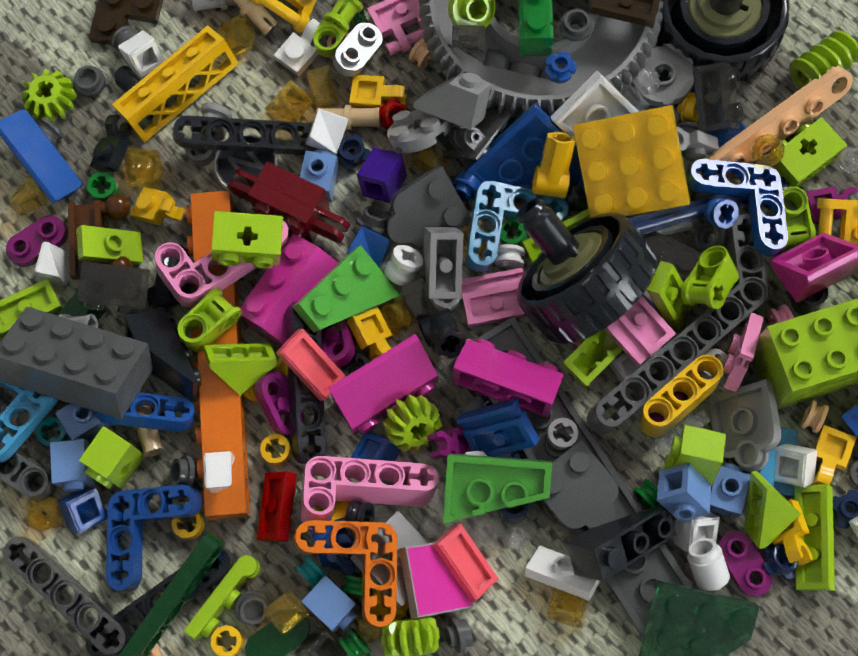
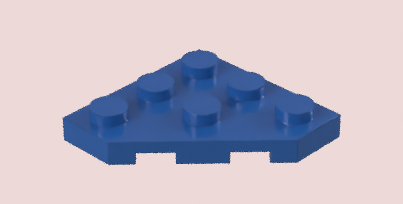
M534 103L490 144L488 152L478 160H472L465 167V172L475 176L481 184L486 181H496L532 190L536 166L540 165L547 133L555 131L565 132ZM575 143L569 167V186L578 184L583 189L584 182Z

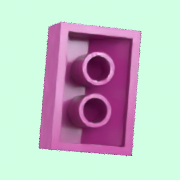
M293 233L281 250L280 265H273L272 268L267 269L240 306L242 310L241 318L252 330L282 346L286 342L285 315L288 306L295 301H299L338 262L318 246ZM306 329V333L310 334V329Z
M414 334L333 384L328 390L333 403L352 433L355 435L361 431L364 435L379 425L378 420L388 414L387 409L397 406L396 399L404 402L408 394L415 397L420 395L426 397L436 389L434 385L438 383V375L419 338Z
M467 339L453 367V384L502 402L518 398L520 409L548 419L564 375L558 372L559 369L556 366L546 362H539V365L526 360L527 357L517 351L508 350L507 353L494 349L495 345L484 339H476V341Z

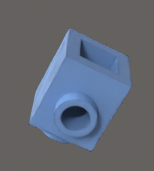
M317 149L315 152L305 150L300 177L324 188L328 202H332L339 171L337 156L322 149Z
M71 403L55 413L71 440L85 439L89 441L98 434L103 426L108 429L115 425L101 422L97 419L95 411Z
M85 439L50 443L52 484L63 488V492H80L84 490L85 485H94V479L84 473L88 467L79 461L91 443Z
M690 463L659 471L657 501L678 521L692 520L695 517L710 514L711 484Z
M724 463L721 466L711 487V512L733 519L742 515L749 488L750 475L743 473V469L740 466L730 463Z
M326 575L301 601L333 632H336L339 628L345 631L358 616L354 611L359 606Z

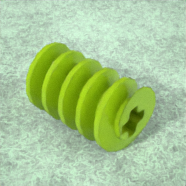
M833 31L828 37L823 38L819 44L813 45L809 51L802 53L799 58L791 61L789 65L791 79L801 89L815 78L818 80L822 77L823 73L826 74V71L828 69L831 70L833 66L850 69L853 66V62H858V43L844 31Z

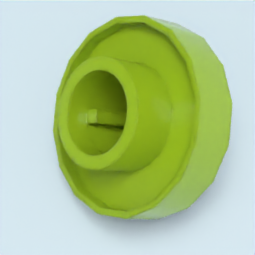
M449 0L448 15L452 24L459 30L470 33L480 32L488 27L494 18L496 10L495 0Z

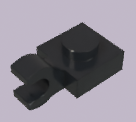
M118 114L109 115L106 118L105 129L107 138H101L94 148V156L90 166L97 171L118 172L129 146L125 139L131 133L132 127L129 123H122L120 129H118L117 122L120 118Z

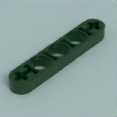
M211 531L199 541L118 656H148L222 552L225 541Z

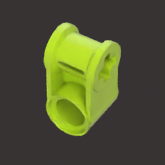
M788 187L782 191L783 200L793 202L796 210L792 211L784 206L788 242L780 251L781 253L788 251V248H794L816 237L807 194L798 187Z
M720 245L712 246L702 252L695 267L682 285L681 298L685 305L705 304L711 309H720L724 305L727 295L739 278V272L725 247Z
M219 288L209 291L178 323V334L184 345L191 351H203L204 345H211L222 333L230 329L242 315V310L239 307H233L222 296L223 292ZM195 327L203 329L199 337L194 339L187 337L191 329Z

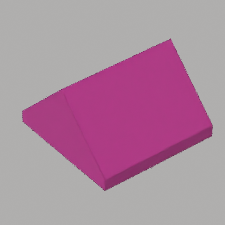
M822 233L770 259L769 262L796 303L851 276L858 266V245Z

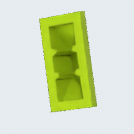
M603 329L587 338L562 365L586 388L623 350Z
M270 343L204 345L203 348L209 368L240 396L262 376L277 366V358Z
M752 471L750 474L744 531L759 549H763L771 544L801 513L758 471Z

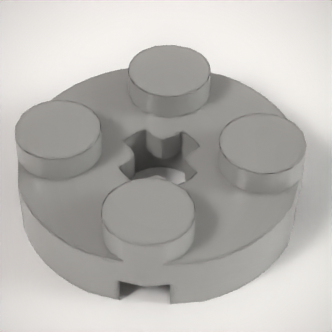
M672 44L654 47L651 57H647L646 66L644 68L640 67L639 76H632L630 86L643 102L651 106H674L682 102L693 88L695 70L692 59L682 55L683 52L680 49H675ZM664 70L669 71L668 78L670 80H657L656 71L660 73Z
M404 110L392 117L394 124L390 126L387 136L394 150L397 151V147H401L403 153H412L436 144V136L442 132L446 136L452 128V123L420 110L412 112Z

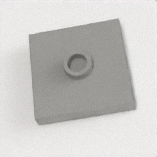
M397 510L385 523L391 525L397 533L396 608L399 609L408 601L399 548L428 544V542ZM378 529V534L371 537L372 542L378 543V554L370 553V560L379 558L389 560V553L382 555V545L389 542V537L384 536L382 530ZM352 555L350 559L362 571L363 555ZM380 564L373 566L370 572L371 580L377 585L385 584L389 578L387 568ZM389 589L381 591L383 595L389 596Z

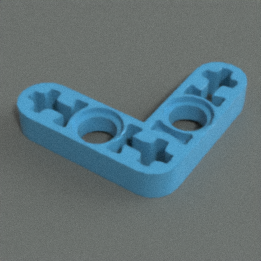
M496 181L483 182L474 197L465 253L467 265L477 272H484L492 267L498 253L503 217L517 218L519 210L513 204L515 198H523L527 202L534 198L542 199L545 201L544 206L554 207V212L557 213L556 215L561 221L565 219L568 213L566 201L559 198L532 194L531 189ZM487 192L492 193L494 199L490 210H485L488 200L487 196H485ZM482 219L490 221L494 226V231L490 233L482 232L478 228L477 222ZM481 242L486 243L484 247V256L486 258L484 261L478 260L479 256L476 254Z
M0 381L1 386L16 395V398L0 415V442H3L5 445L0 450V462H4L12 457L53 409L59 399L43 395L38 397L34 391ZM19 412L29 413L27 423L22 426L12 425V418L15 414ZM7 427L14 434V437H11L9 433L6 434L3 429Z

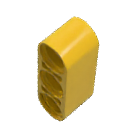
M701 355L645 403L639 423L642 431L654 438L663 436L710 396L717 388L723 375L724 369L720 360L712 355ZM706 371L710 373L713 378L708 380L703 379L702 377H700L698 372ZM683 392L689 399L685 401L679 400L673 393ZM659 413L664 417L665 421L655 422L648 414Z

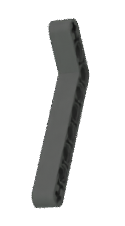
M739 215L733 226L725 228L726 242L723 247L727 249L737 268L739 278L727 295L724 305L720 309L709 308L591 407L588 411L587 422L593 431L605 434L622 424L696 358L703 355L766 301L769 291L765 258L754 246L750 215ZM740 259L747 263L749 269L742 266ZM744 290L751 294L753 301L746 298ZM721 309L729 314L730 320L722 316ZM697 328L706 333L707 340L702 339L698 335ZM674 348L679 349L683 353L684 360H680L675 356ZM650 368L656 369L659 372L660 381L652 378L649 371ZM625 388L632 389L635 392L637 398L635 402L627 398ZM614 405L617 411L605 420L602 414Z

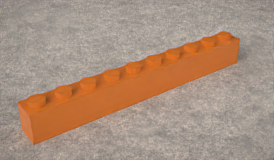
M230 191L191 194V205L186 206V217L188 225H192V236L187 237L189 255H193L194 263L212 252L214 211L235 212L234 200ZM213 266L209 269V272L215 276H221L227 271L222 266ZM237 280L222 290V296L233 307L240 308ZM190 283L191 286H195L196 292L199 287L196 284ZM240 318L211 345L242 344ZM200 327L192 329L191 339L199 337L203 329ZM204 351L198 352V360L193 361V367H197L201 377L197 401L194 402L195 411L200 413L201 425L196 426L195 430L197 445H202V458L197 459L198 478L203 479L204 492H200L203 499L200 512H205V517L210 521L251 517L245 399L243 394L240 396L209 368ZM231 451L235 456V461L231 466L232 484L229 488L218 493H211L204 483L205 453Z

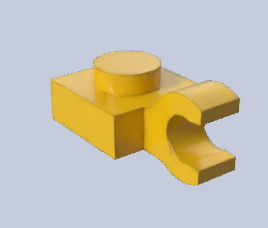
M356 75L353 76L349 104L353 108L380 107L383 102L387 103L389 99L395 98L405 105L407 97L404 94L405 86L385 85L384 76Z
M143 187L130 215L138 221L160 226L164 217L181 221L186 209L175 206L176 201L166 191Z
M378 306L354 315L347 320L360 349L363 350L369 347L370 362L391 349L386 340L392 336V333Z
M826 425L821 427L814 447L817 450L816 461L820 462L812 485H830L835 468L842 471L847 468L857 437Z
M790 499L789 502L801 515L773 541V544L776 546L784 544L789 562L794 563L798 561L799 566H803L813 561L810 549L801 538L810 532L799 502Z

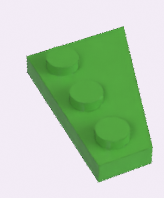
M359 245L349 252L292 307L314 333L401 295L365 249Z
M448 453L443 524L454 522L461 518L486 514V512L506 507L511 508L550 498L552 461Z

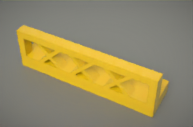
M207 25L116 100L112 106L145 143L239 63L225 39ZM223 53L227 60L219 67L212 68L214 60ZM195 75H201L200 82L195 87H189L190 80ZM171 95H178L176 102L171 107H165L166 100ZM147 115H154L152 122L142 130L138 123Z

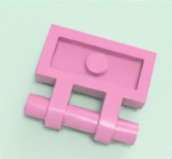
M384 0L367 8L371 22L382 33V39L391 34L395 38L394 41L385 44L390 56L400 51L402 54L410 51L411 46L423 38L424 29L420 27L419 0ZM415 23L418 24L420 29L405 35L404 28Z

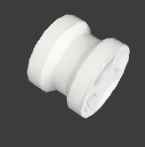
M398 245L394 248L391 255L392 260L387 262L384 273L391 282L400 286H410L416 278V272L423 265V256L410 246Z

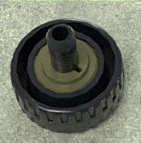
M661 0L664 4L661 9L663 14L660 32L657 36V44L663 47V44H672L675 49H680L683 52L682 55L692 59L695 72L701 73L709 84L738 83L760 72L776 54L789 22V0Z
M534 198L519 209L517 220L519 224L523 223V229L542 252L524 273L517 289V301L523 312L547 339L559 344L575 343L607 328L640 299L655 275L657 266L656 255L639 230L622 214H600L584 220L568 230L550 207L544 206V200Z

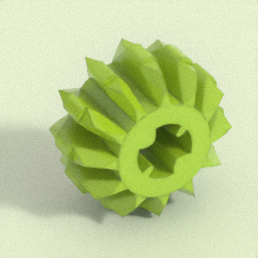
M44 68L41 76L32 72L33 81L23 82V87L26 91L20 93L21 99L25 103V110L40 122L43 116L53 124L57 115L66 120L64 111L74 110L72 101L77 99V94L73 89L71 80L64 77L58 70L51 74L49 70Z
M408 394L404 402L396 399L397 406L387 409L389 417L383 420L387 434L386 437L403 452L410 449L417 453L422 445L429 448L427 435L437 432L436 430L443 426L437 407L422 395L415 398V396Z
M426 616L411 619V617L395 619L387 626L381 627L380 638L385 656H420L437 651L439 649L440 636L435 618Z

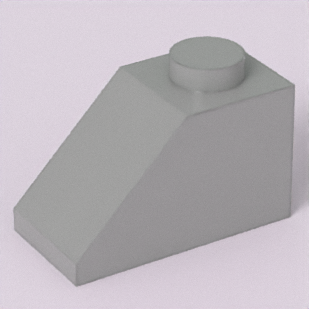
M461 73L427 91L414 102L413 108L472 130L485 118L492 83L481 80L478 75L473 73Z
M424 227L423 260L427 296L429 299H461L464 233L456 227Z

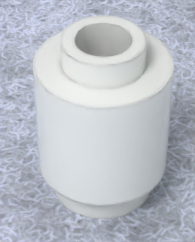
M709 538L694 541L689 546L687 559L696 585L705 591L721 589L730 579L721 547Z

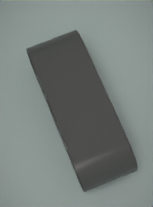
M0 442L1 450L5 446L2 442ZM15 452L8 460L0 462V480L22 494L37 501H45L54 495L57 486L52 484L51 473L18 452ZM15 459V469L11 473L5 474L4 468L6 463ZM43 476V486L38 491L33 492L31 488L33 480Z

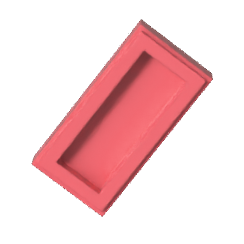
M303 328L297 329L276 352L320 401H325L330 396L328 390L330 386L346 377Z
M461 523L452 526L432 545L470 601L478 600L499 579Z

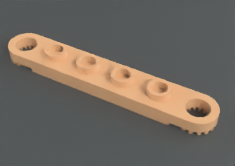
M841 66L831 67V70L828 69L827 73H823L822 77L818 80L815 78L719 147V150L711 153L712 156L708 159L752 163L780 141L793 134L805 122L810 121L842 98L852 86V74ZM837 79H839L838 81H839L840 83H837V84H836V85H838V86H837V87L834 86V87L832 88L834 82H835ZM726 173L727 180H729L735 174Z

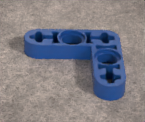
M698 159L692 164L686 173V182L695 192L748 197L753 243L759 253L768 257L775 256L786 246L788 232L782 184L776 169L768 165ZM726 173H733L738 176L740 185L731 184L726 178ZM766 204L770 206L774 211V217L763 214L760 205Z
M138 392L131 403L129 412H126L122 419L95 411L97 419L107 424L175 432L188 430L194 422L195 413L194 405L188 399ZM140 406H150L154 412L143 416L138 414L136 409ZM160 409H165L164 416H160ZM176 412H183L182 417H175Z
M180 484L116 492L111 496L107 507L106 579L108 585L113 590L133 591L141 582L143 522L195 516L200 511L203 503L202 494L198 489ZM159 495L161 506L156 513H151L149 501L153 496ZM186 496L190 498L189 503H185L184 506L173 504L172 499L181 500L185 499ZM129 502V509H125L122 512V505H126ZM121 522H130V526L120 525ZM124 532H128L131 538L130 545L126 550H121L119 538ZM120 556L129 557V561H120ZM128 571V578L120 580V574Z

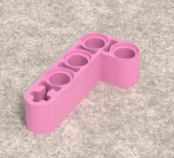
M284 220L281 250L288 239V226ZM244 238L243 245L249 246L251 238ZM173 242L162 244L155 252V264L158 275L177 302L185 307H195L212 289L219 288L222 291L256 269L252 263H239L236 266L221 265L218 261H212V252L193 263L179 244ZM168 257H175L179 260V263L174 267H167L162 264L163 260ZM213 266H222L227 271L221 276H215L209 272V269ZM193 283L199 288L195 293L186 294L181 291V287L184 284Z
M315 456L307 462L302 484L301 521H331L335 501L352 502L357 500L361 503L369 502L372 504L426 506L433 500L439 481L438 472L431 465L424 463ZM313 476H322L325 480H317ZM348 478H354V479H357V480L360 481V482H358V483H353V482H350V481L347 480V479H348ZM381 481H390L394 485H386ZM320 506L324 511H315L311 507Z

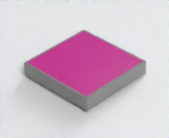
M434 543L399 548L411 619L474 607V602L468 599L432 546Z

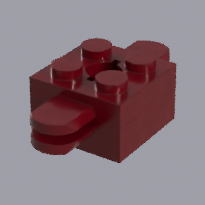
M269 162L265 163L258 177L237 169L233 175L235 180H230L227 185L229 191L234 195L251 202L255 214L283 216V220L288 226L289 238L294 233L313 244L319 234L339 244L345 237L342 232H347L351 226L345 218L330 212L324 188Z

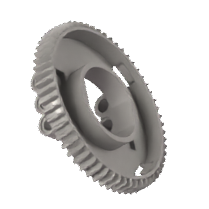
M419 0L420 27L424 29L423 39L428 40L427 50L433 51V62L439 61V71L447 70V80L461 73H473L478 75L481 80L492 83L487 109H490L496 103L498 104V113L501 114L505 107H508L512 112L511 117H514L517 110H521L523 114L534 103L551 117L554 111H557L597 70L622 93L623 84L630 86L632 76L638 77L640 67L644 68L647 63V57H651L653 47L656 45L657 36L660 32L663 14L661 13L663 1L660 0L654 27L650 28L590 13L589 16L592 19L593 28L588 38L578 42L564 39L553 43L551 54L556 55L558 52H566L571 55V59L577 64L576 72L572 74L571 79L559 84L552 82L545 73V60L548 56H519L518 36L511 35L505 31L495 17L489 26L482 31L470 33L459 30L452 24L448 15L449 0ZM588 0L589 6H590V10H591V5H592V1H593V0ZM448 45H451L455 54L452 52ZM559 64L557 67L562 69L563 65Z

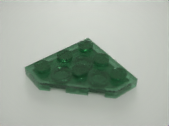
M659 580L639 656H727L751 640L760 606L754 602Z

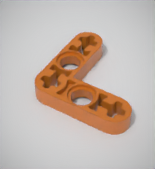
M310 520L300 524L294 531L293 540L297 549L303 553L363 555L362 616L365 622L373 627H384L390 624L396 615L397 533L394 528L383 522ZM308 527H311L314 534L324 535L326 534L325 527H331L328 537L330 548L324 547L326 540H317L313 542L312 547H308L307 541L301 540V534L306 533ZM348 528L354 533L355 541L350 548H342L337 544L336 533L339 529ZM378 529L382 530L384 536L389 537V542L382 545V555L389 553V560L384 558L370 560V553L378 554V543L372 542L371 539L373 535L378 534ZM377 564L385 566L389 572V578L383 585L375 584L370 577L371 569ZM370 589L374 591L389 589V596H381V606L388 609L387 615L381 616V621H377L376 615L370 614V607L377 605V595L370 596Z

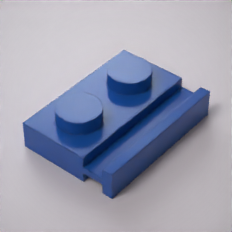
M518 398L459 415L456 422L458 425H462L464 429L463 435L472 451H483L487 456L495 457L500 454L536 446L539 437L525 411H521Z

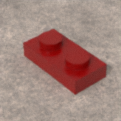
M288 471L265 473L256 540L288 542L293 500L296 493V473Z

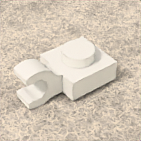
M314 18L306 25L301 37L293 32L274 54L275 60L298 77L319 55L314 48L313 35L320 23Z

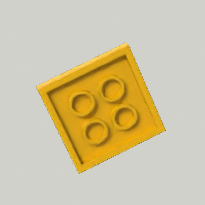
M673 105L573 125L590 218L604 213H619L624 216H630L690 204Z

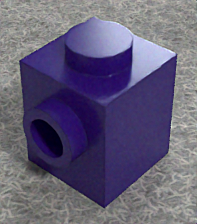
M373 147L357 173L362 196L387 203L391 202L392 196L400 189L407 177L402 154Z

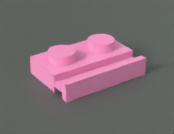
M523 267L462 279V301L468 328L506 321L513 316L515 319L527 317L517 301V289L524 275Z
M643 296L624 315L604 329L637 367L676 334Z
M751 312L748 323L745 324L741 334L734 333L727 352L732 354H728L723 365V373L727 374L723 388L735 393L748 370L749 363L754 358L764 317Z

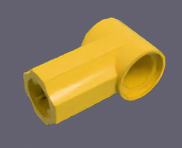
M557 131L547 133L540 165L536 166L534 172L532 194L559 199L566 198L570 181L569 167L575 146L574 137Z

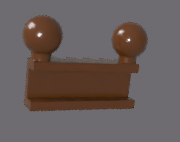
M114 194L105 202L94 200V204L75 205L74 202H68L69 276L72 280L93 279L96 276L105 278V276L109 275L115 280L122 281L132 274L133 264L125 256H120L117 260H112L108 263L78 260L76 229L80 225L104 228L103 215L105 214L115 220L127 217L130 213L131 205L125 196Z

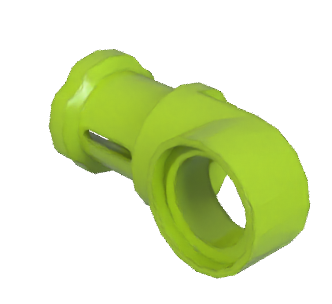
M338 0L331 12L324 15L323 20L313 35L314 48L320 56H334L336 49L349 31V23L355 14L360 13L363 9V5L359 0ZM325 35H331L336 38V43L331 47H323L319 44V40Z

